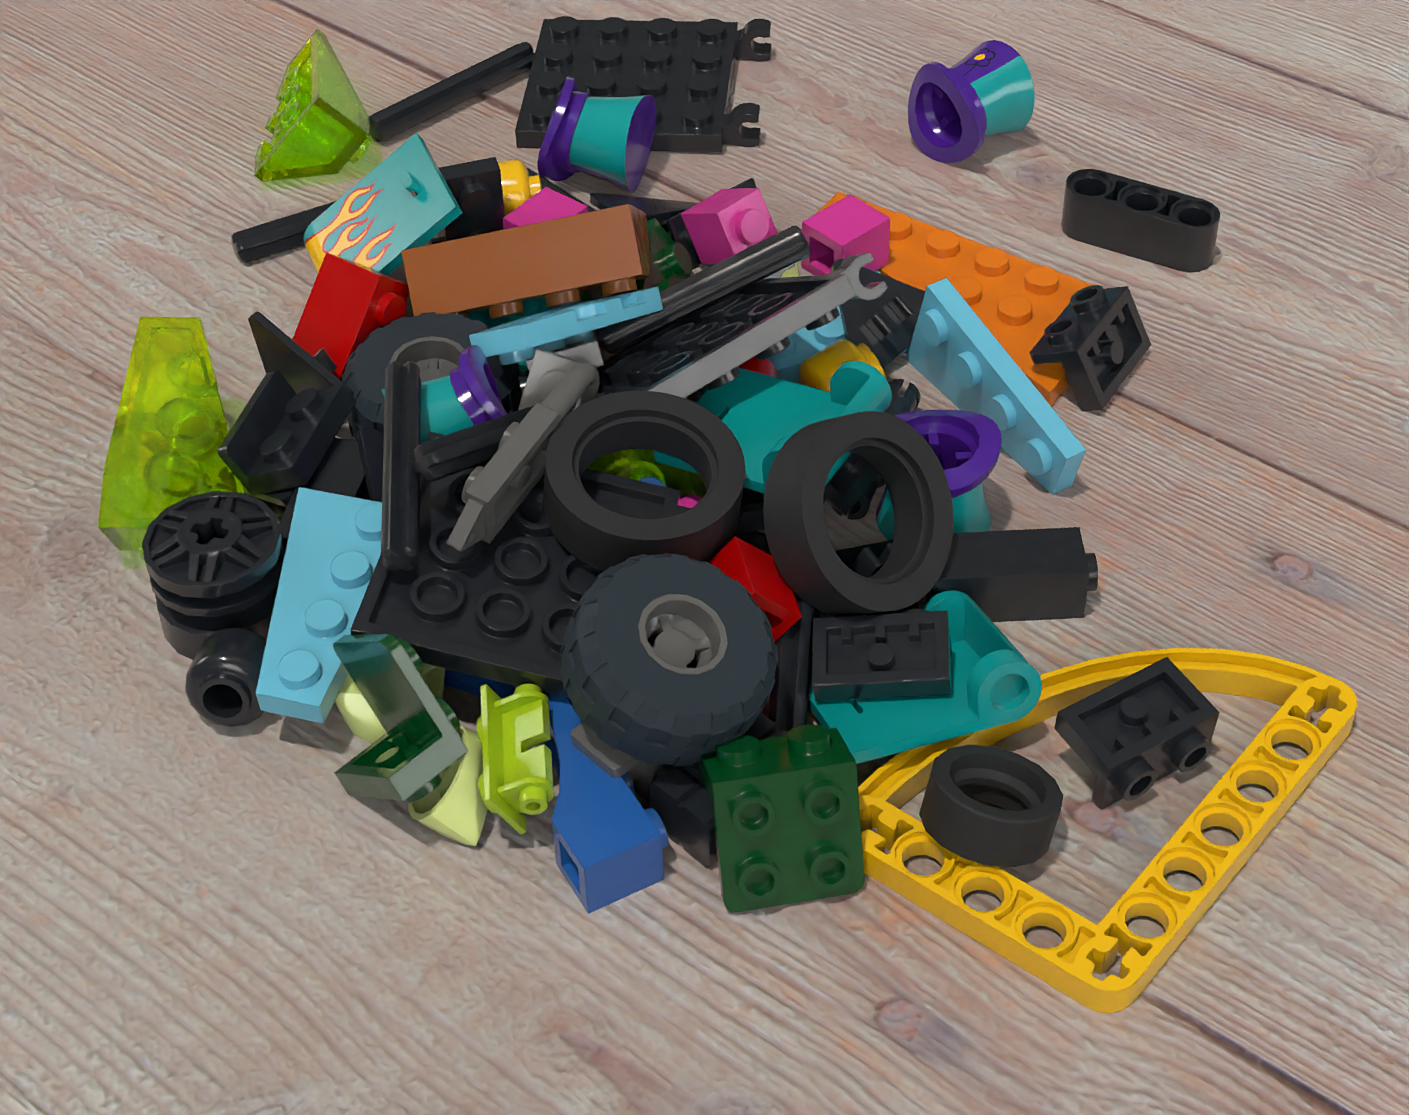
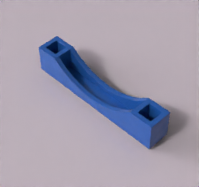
M445 669V686L469 692L481 698L480 686L485 684L501 699L513 695L518 687ZM542 692L549 699L551 740L540 743V745L545 744L551 750L552 766L559 778V794L551 819L556 865L589 914L664 880L662 849L669 845L668 835L657 812L653 808L644 810L636 799L634 785L628 772L618 778H612L572 744L571 731L581 724L582 720L573 709L571 699Z

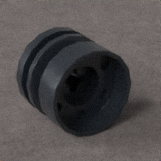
M214 491L189 496L165 508L149 524L142 541V548L152 591L155 593L164 637L178 654L193 660L204 639L221 629L236 627L251 630L267 640L285 555L277 515L263 501L238 492Z

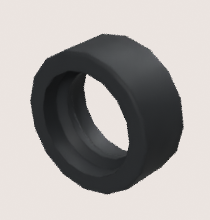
M965 745L949 748L934 759L919 816L926 832L942 847L956 855L988 866L1018 867L1035 863L1048 852L1060 815L1063 794L1056 780L1040 765L1017 753L992 746ZM976 800L984 801V802H987V803H990V804H994V805L1000 806V807L1004 808L1005 810H1001V809H998V808H994V807H991V806H987V805L981 804L980 802H978V801H976Z

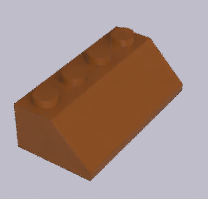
M630 204L401 251L414 316H418L420 313L435 312L436 314L455 313L464 315L467 318V314L489 310L490 319H498L525 313L523 307L525 302L545 299L547 308L581 302L580 291L602 287L603 296L633 292L638 290L636 280L651 277L646 213Z

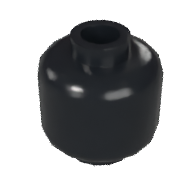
M234 627L218 630L204 639L186 673L185 692L189 703L201 717L214 724L236 727L248 725L262 716L264 711L260 710L256 689L267 641L264 637L251 630Z

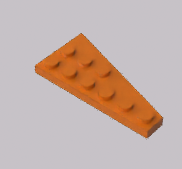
M837 192L818 212L845 198L848 194ZM854 196L890 218L888 264L879 269L880 273L923 291H926L928 285L947 278L1049 405L1052 406L1069 386L1061 362L1034 364L1029 352L1044 335L1046 327L1053 323L1067 307L1072 295L1085 287L1095 284L1057 272L1051 267L1038 265L1008 254L999 248L989 247L959 236L952 231L937 228L910 218L906 214L888 210Z

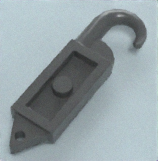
M589 363L575 365L561 378L541 404L536 403L520 423L513 422L506 429L495 455L485 467H476L466 480L462 491V501L465 502V507L447 541V545L462 552L480 540L491 543L545 474L546 450L555 428L567 416V413L575 403L576 405L573 410L596 398L600 380L599 372L594 366Z

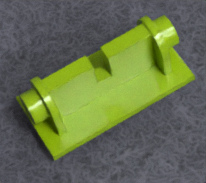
M485 684L480 686L481 716L477 719L476 724L478 737L482 744L483 773L478 778L479 792L485 806L492 813H498L518 833L524 834L527 832L526 814L535 815L544 812L548 807V802L554 797L551 750L545 744L528 750L532 746L551 740L549 699L542 693L541 688L535 684L520 685L515 689L513 695L503 699Z

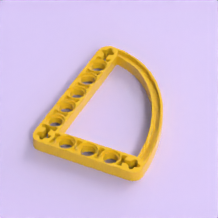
M1168 648L1134 651L1091 659L1046 672L1040 675L1042 681L1040 698L1035 707L1023 718L1011 723L899 752L858 787L864 873L1086 1008L1100 1013L1122 1011L1130 1006L1348 737L1358 706L1357 696L1351 687L1338 679L1301 664L1263 654L1216 648ZM1165 657H1168L1200 692L1251 697L1281 705L1280 709L1098 925L997 866H988L967 860L947 850L926 832L921 821L899 809L927 787L934 759L947 749L965 745L991 746L1016 732L1057 716L1058 711ZM1324 707L1328 708L1318 719L1317 727L1310 723L1312 711L1318 713ZM1282 742H1291L1305 749L1308 756L1299 760L1288 759L1276 753L1273 746ZM1249 783L1259 784L1269 789L1274 798L1265 802H1254L1241 795L1237 788ZM870 826L876 828L877 833L872 830H868V828ZM1212 826L1224 827L1234 832L1239 841L1229 846L1216 845L1204 838L1202 831ZM885 848L890 850L889 854H885ZM927 855L936 859L942 868L931 875H917L905 868L903 863L910 857ZM1176 870L1187 871L1196 875L1201 880L1203 886L1193 891H1181L1168 884L1164 876ZM986 890L994 893L1001 900L1002 904L994 910L977 911L965 904L962 898L969 892ZM1148 916L1160 922L1165 932L1154 938H1144L1129 930L1125 922L1133 917ZM1047 926L1056 930L1063 938V942L1056 947L1039 948L1029 943L1023 933L1032 927ZM1117 952L1123 956L1119 977L1111 974L1102 981L1093 976L1094 972L1101 975L1105 973L1115 962Z

